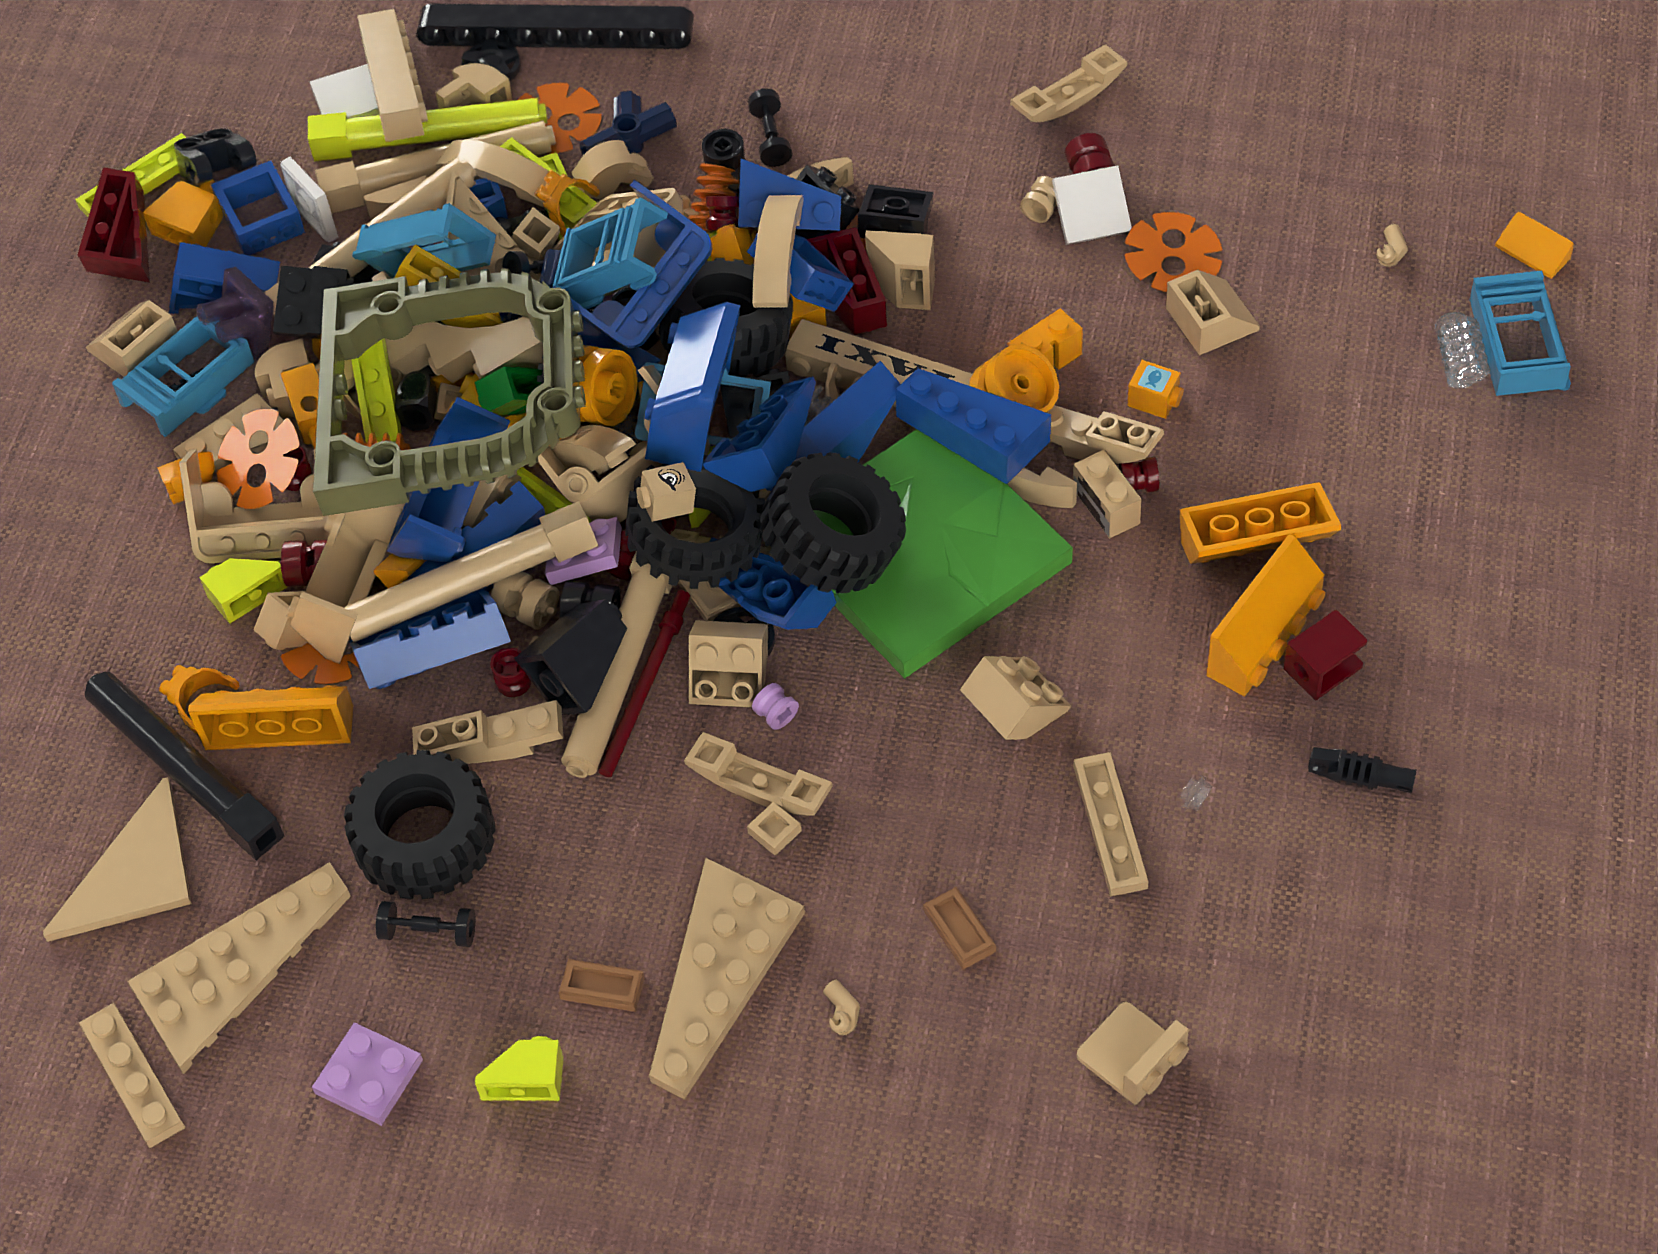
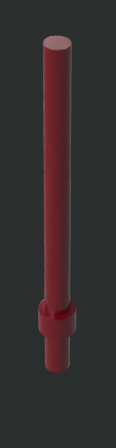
M684 590L677 591L669 611L664 612L659 623L661 630L599 768V773L602 776L608 778L613 776L673 636L678 635L684 622L682 616L691 597Z

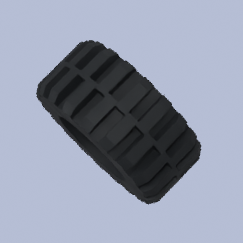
M715 258L714 261H706L659 323L660 341L669 354L672 344L668 343V336L672 322L679 323L682 316L725 302L741 305L729 375L744 378L748 374L756 376L763 373L766 368L769 370L777 364L787 351L793 313L791 295L789 296L788 307H753L754 264H744L743 260L737 259L725 261V258Z
M822 452L809 454L807 458L800 457L793 461L779 477L763 505V513L760 516V526L764 530L762 536L766 547H771L769 552L775 562L780 561L783 564V570L789 576L794 574L800 578L799 582L807 587L812 584L818 587V591L830 592L833 589L836 590V594L850 593L851 590L860 591L867 588L869 584H874L881 577L901 547L906 534L904 508L899 507L901 500L896 491L892 492L890 490L888 480L884 476L880 478L876 475V469L867 464L865 467L857 463L858 459L851 456L842 458L840 453L829 452L825 456L822 455ZM813 510L823 511L835 516L850 529L853 535L842 534L831 529L816 516Z
M417 750L415 755H408L407 752L396 754L397 759L390 762L385 759L376 764L377 770L373 773L367 771L359 779L361 787L355 786L348 797L351 804L345 807V832L352 852L365 877L371 884H378L380 890L387 894L393 895L395 891H398L400 898L413 899L414 895H421L422 899L434 898V893L436 892L450 893L455 890L454 885L462 882L464 885L473 878L472 871L474 869L481 870L486 863L485 853L489 854L492 851L495 821L486 790L477 773L469 770L468 764L460 759L455 758L452 762L450 754L437 752L435 756L431 755L429 750ZM423 806H437L453 813L448 825L438 835L426 841L402 843L388 837V833L395 821L412 809Z

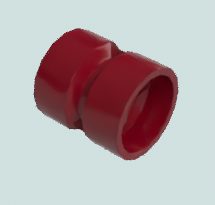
M1085 133L1079 135L1066 146L1065 156L1073 174L1114 166L1106 141L1100 134Z
M305 540L284 541L281 549V571L285 586H307L327 540H314L312 545H308Z

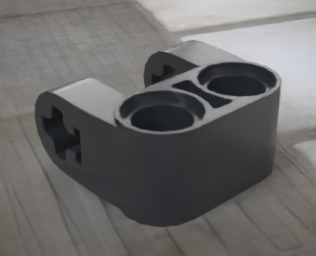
M219 128L183 138L174 144L180 176L193 185L209 182L213 178V173L230 167L240 172L256 166V155L251 143L230 129Z

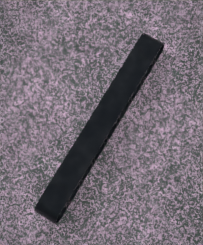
M427 4L421 9L416 36L421 43L428 46L473 47L483 43L486 39H495L512 47L683 49L691 43L694 15L691 10L681 6Z

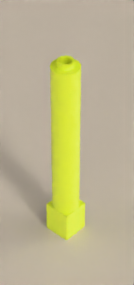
M538 98L426 110L428 121L422 122L424 135L389 142L385 141L379 115L348 118L346 112L308 116V142L314 162L352 158V151L473 138L543 120L544 123H547L546 105L539 104Z

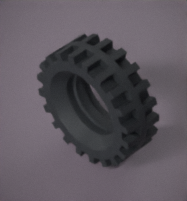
M650 465L646 468V470L654 469L656 467ZM704 466L701 472L687 469L696 488L694 507L716 514L728 527V532L724 537L716 541L694 543L679 540L670 535L664 529L662 520L651 521L646 508L642 509L638 503L636 490L637 487H641V477L638 476L634 481V490L629 493L625 536H628L627 546L629 551H637L636 562L641 567L647 563L651 565V576L657 579L663 573L669 576V584L677 586L679 580L689 581L690 589H698L699 582L708 581L710 587L714 588L719 587L720 578L726 576L732 582L738 578L739 568L747 572L752 567L753 557L758 558L763 533L760 526V516L763 513L762 508L765 499L759 498L760 490L750 492L705 470Z

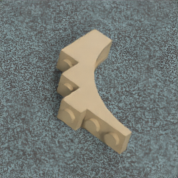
M384 271L372 277L373 281L391 279ZM524 316L495 326L463 328L447 326L438 322H429L413 326L412 331L401 339H385L389 364L392 369L397 368L407 375L430 365L436 375H443L452 383L472 371H475L478 378L481 379L504 366L534 369L539 366V363H543V343L535 337L530 319Z

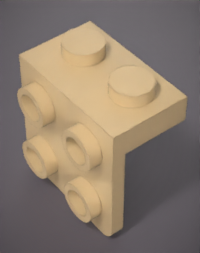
M1123 1002L1078 1048L1077 1059L1136 1106L1146 1094H1151L1161 1083L1163 1075L1172 1065L1175 1067L1184 1059L1189 1050L1187 1046L1189 1029L1175 1020L1165 1030L1131 1003Z

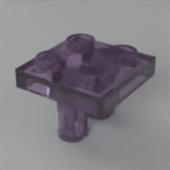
M237 267L225 269L222 297L211 302L198 304L196 308L198 319L200 322L203 321L204 325L219 321L215 325V332L218 339H221L223 343L242 337L246 339L251 353L256 360H259L269 350L274 302Z

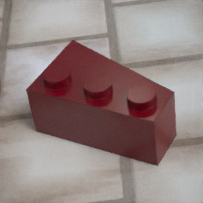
M103 167L77 255L85 270L89 273L150 283L146 220L143 215L145 210L144 191L135 172Z
M853 227L807 239L854 283L836 311H833L854 335L887 327L886 300L857 228Z

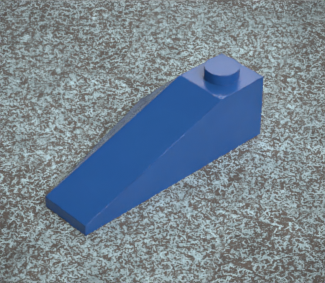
M881 360L804 426L796 459L800 457L807 458L809 454L821 452L825 456L827 453L832 452L840 453L842 458L851 456L858 459V462L860 461L896 400V388L901 385Z
M814 377L781 386L759 406L760 414L755 415L749 420H743L737 426L739 434L731 441L728 438H723L715 445L702 463L705 470L750 492L761 489L771 491L785 468L790 466L796 459L816 385Z
M712 537V538L709 540V542H713V541H716V540H718V539ZM759 553L758 558L753 557L752 567L747 572L739 568L736 580L730 582L725 576L720 578L719 583L720 589L755 618L787 630L817 628L837 603L832 590L830 592L818 591V587L812 584L807 587L800 583V578L794 574L789 576L783 570V564L780 561L775 562L772 556Z

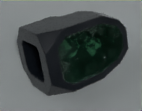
M424 370L407 374L399 382L395 397V411L400 424L412 431L428 429L435 419L436 385L434 380Z

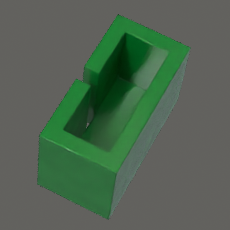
M504 366L475 381L480 406L499 416L526 413L528 396L535 388L542 384V382H537V375H541L542 370Z

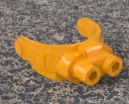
M551 169L544 178L547 184L545 186L541 185L534 195L543 201L542 206L548 210L550 220L561 227L560 235L564 237L567 228L564 226L565 224L560 215L562 192L567 187H579L598 197L600 190L586 180L571 179L565 174L560 176Z
M177 665L172 672V679L170 681L164 680L159 687V692L166 695L167 700L176 706L185 725L191 731L198 734L192 720L185 713L186 703L190 696L198 689L211 684L225 685L234 690H237L240 684L235 678L225 675L216 669H197L191 666L186 668L182 665Z

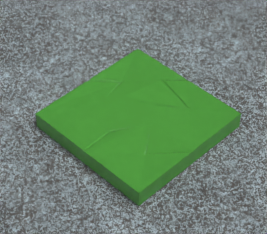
M916 429L863 464L865 467L868 464L876 469L875 474L880 478L884 476L890 483V490L892 492L896 491L901 500L899 507L904 508L906 517V534L902 545L881 577L874 584H869L867 588L860 591L851 590L850 593L836 594V590L832 589L837 602L834 606L905 679L1072 563L1073 547L1008 484L1006 485ZM813 510L816 516L831 529L842 534L853 535L850 529L835 516L823 511Z

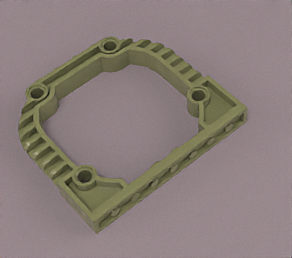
M501 268V273H490L488 269L480 270V275L474 276L464 272L460 273V278L450 280L447 275L440 276L438 282L429 283L428 279L419 280V285L409 286L406 277L403 276L324 289L313 493L323 516L409 503V494L413 491L420 490L422 494H427L431 492L432 488L442 487L446 491L451 490L452 485L457 484L471 487L475 481L485 480L487 484L494 483L496 477L506 474L508 478H511L517 474L519 468L529 464V467H532L538 463V456L549 445L551 450H553L560 438H566L576 433L581 423L580 407H586L584 389L579 384V382L585 381L582 360H579V357L584 356V346L581 335H578V332H582L584 328L580 310L574 311L569 292L562 288H550L543 280L540 283L532 279L529 273L522 271L521 275L514 274L505 268ZM511 312L528 317L535 337L543 343L544 383L535 388L528 396L526 416L502 432L479 439L409 450H401L392 441H381L368 447L350 439L345 434L341 435L342 420L347 419L346 405L343 400V395L348 394L347 380L344 375L345 360L359 358L366 350L383 338L388 340L401 339L412 331L413 326L484 313Z

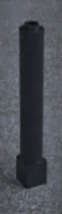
M102 672L89 679L85 689L86 700L224 826L227 834L253 859L258 860L285 837L277 818L249 792L244 794L113 673Z

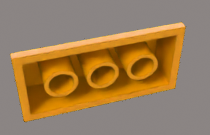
M1320 482L1179 509L1181 544L1190 564L1205 563L1231 556H1241L1246 553L1267 549H1277L1288 534L1295 536L1300 543L1332 537L1341 530V523Z
M1288 534L1210 635L1207 676L1244 697L1252 686H1260L1267 674L1268 665L1272 660L1277 662L1282 657L1287 646L1286 641L1292 634L1297 636L1306 622L1308 612L1311 609L1317 610L1325 597V591L1322 590L1324 574L1295 536Z
M327 685L322 688L290 687L283 690L253 689L243 692L221 690L215 693L200 694L189 705L188 713L205 750L351 743L354 705L347 686Z

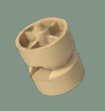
M519 572L493 585L491 597L495 600L499 611L509 617L516 616L519 622L536 630L541 629L556 614L559 600L558 589L540 579L533 580V577L526 572Z

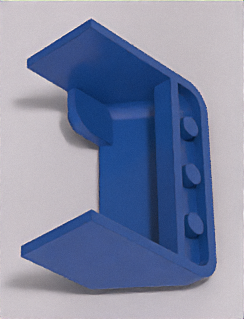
M633 180L630 186L638 198L641 197L668 212L667 219L660 221L655 230L656 242L666 252L654 267L657 273L655 281L638 289L625 307L617 301L606 300L597 305L594 311L590 313L571 299L574 311L580 310L583 320L615 342L630 349L638 348L647 341L712 252V241L702 228L636 180Z
M725 302L682 316L679 323L672 322L668 336V343L672 344L658 393L656 399L649 398L644 419L650 420L645 459L668 465L684 462L687 469L701 472L710 420L724 370H727L728 375L730 371L741 305Z
M457 397L435 431L429 446L479 439L506 430L510 420ZM475 481L471 487H465L464 484L452 485V489L446 491L442 487L432 488L431 492L427 494H422L420 490L410 492L409 503H405L386 551L398 557L448 563L452 557L458 559L466 542V539L461 536V527L479 481Z

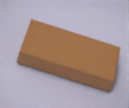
M957 887L923 904V911L963 970L996 952L995 943Z
M568 959L558 994L561 1000L636 1012L645 976L644 972L639 970Z

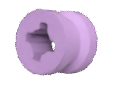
M771 683L764 687L756 695L752 703V710L759 716H765L767 724L774 730L786 726L794 718L799 708L798 702L792 697H786L784 689L777 683Z

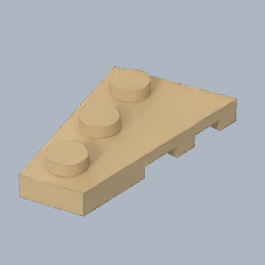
M256 393L173 449L177 459H181L191 449H197L198 453L211 452L213 453L215 463L214 470L223 468L232 463V461L217 457L223 439L230 428L235 426L245 436L242 417L255 410L272 408ZM279 415L273 432L284 421ZM259 430L251 436L249 441L251 452L259 454L266 449L269 441L267 433Z

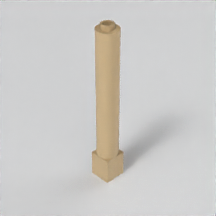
M544 120L466 139L500 147L512 137L536 156L552 152L551 145L556 144L553 128L551 125L545 126ZM450 144L357 167L354 166L353 161L316 169L318 184L326 193L331 214L364 206V195L425 175L428 178L439 170L435 164Z
M455 157L366 225L370 227L373 224L429 210L436 211L437 208L442 209L447 201L450 171L456 172L469 189L476 184L473 177L477 175V172L466 158L460 161ZM361 228L308 268L313 269V266L347 269L350 278H352L369 264L365 261L352 257L353 252L357 248ZM279 282L259 296L274 316Z
M575 502L540 517V525L343 607L358 613L350 634L353 643L556 557L558 563L597 547L598 543L580 502Z
M637 551L629 568L632 577L619 608L622 614L621 620L627 627L626 633L591 709L586 713H579L561 759L562 764L566 767V771L576 777L585 778L587 775H594L597 772L664 593L669 594L672 585L669 584V576L662 573L656 579L650 575V564L647 563L641 567L636 562Z

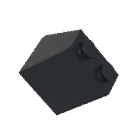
M606 599L577 604L514 659L547 702L557 700L561 706L562 715L586 713L591 709L627 627L621 620L622 614L620 610Z

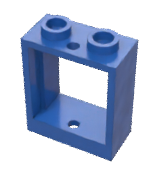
M271 160L211 184L213 193L218 198L223 216L244 255L250 256L305 233L299 210ZM277 193L286 210L242 227L234 212L235 209Z
M758 233L747 250L754 259ZM795 235L790 265L792 279L790 293L796 299L836 311L854 283L806 238Z

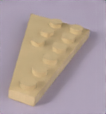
M705 858L649 1074L652 1083L685 1100L805 914L804 905Z
M330 862L127 981L183 1074L193 1065L191 1060L205 1046L209 1048L218 1038L217 1033L231 1018H237L278 974L276 970L289 956L293 958L302 949L301 944L315 929L320 930L351 897L347 887Z

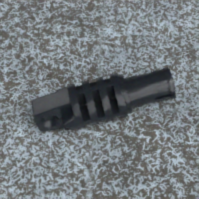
M1317 747L1312 749L1308 765V771L1324 776L1338 783H1341L1342 780L1346 781L1347 785L1356 783L1357 787L1361 788L1365 785L1370 790L1381 786L1412 794L1416 769L1383 763V759H1380L1378 756H1374V758H1369V754L1359 756L1358 752L1355 751L1350 754L1347 753L1348 750Z

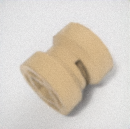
M1048 176L1038 177L1031 187V192H1028L1020 202L1022 212L1032 221L1037 223L1047 222L1054 212V207L1057 206L1052 183L1053 178Z

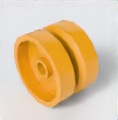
M1025 344L1010 345L993 356L992 359L979 366L969 381V386L1046 413L1053 408L1059 395V382L1052 364L1040 351Z
M583 345L584 356L579 357V360H582L585 381L579 382V384L584 389L586 407H580L581 422H590L591 424L602 426H616L624 421L634 404L638 385L636 367L632 358L623 350Z

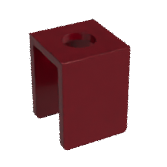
M1334 610L1287 643L1284 670L1316 701L1363 668V662L1354 653L1367 645V638L1339 611Z

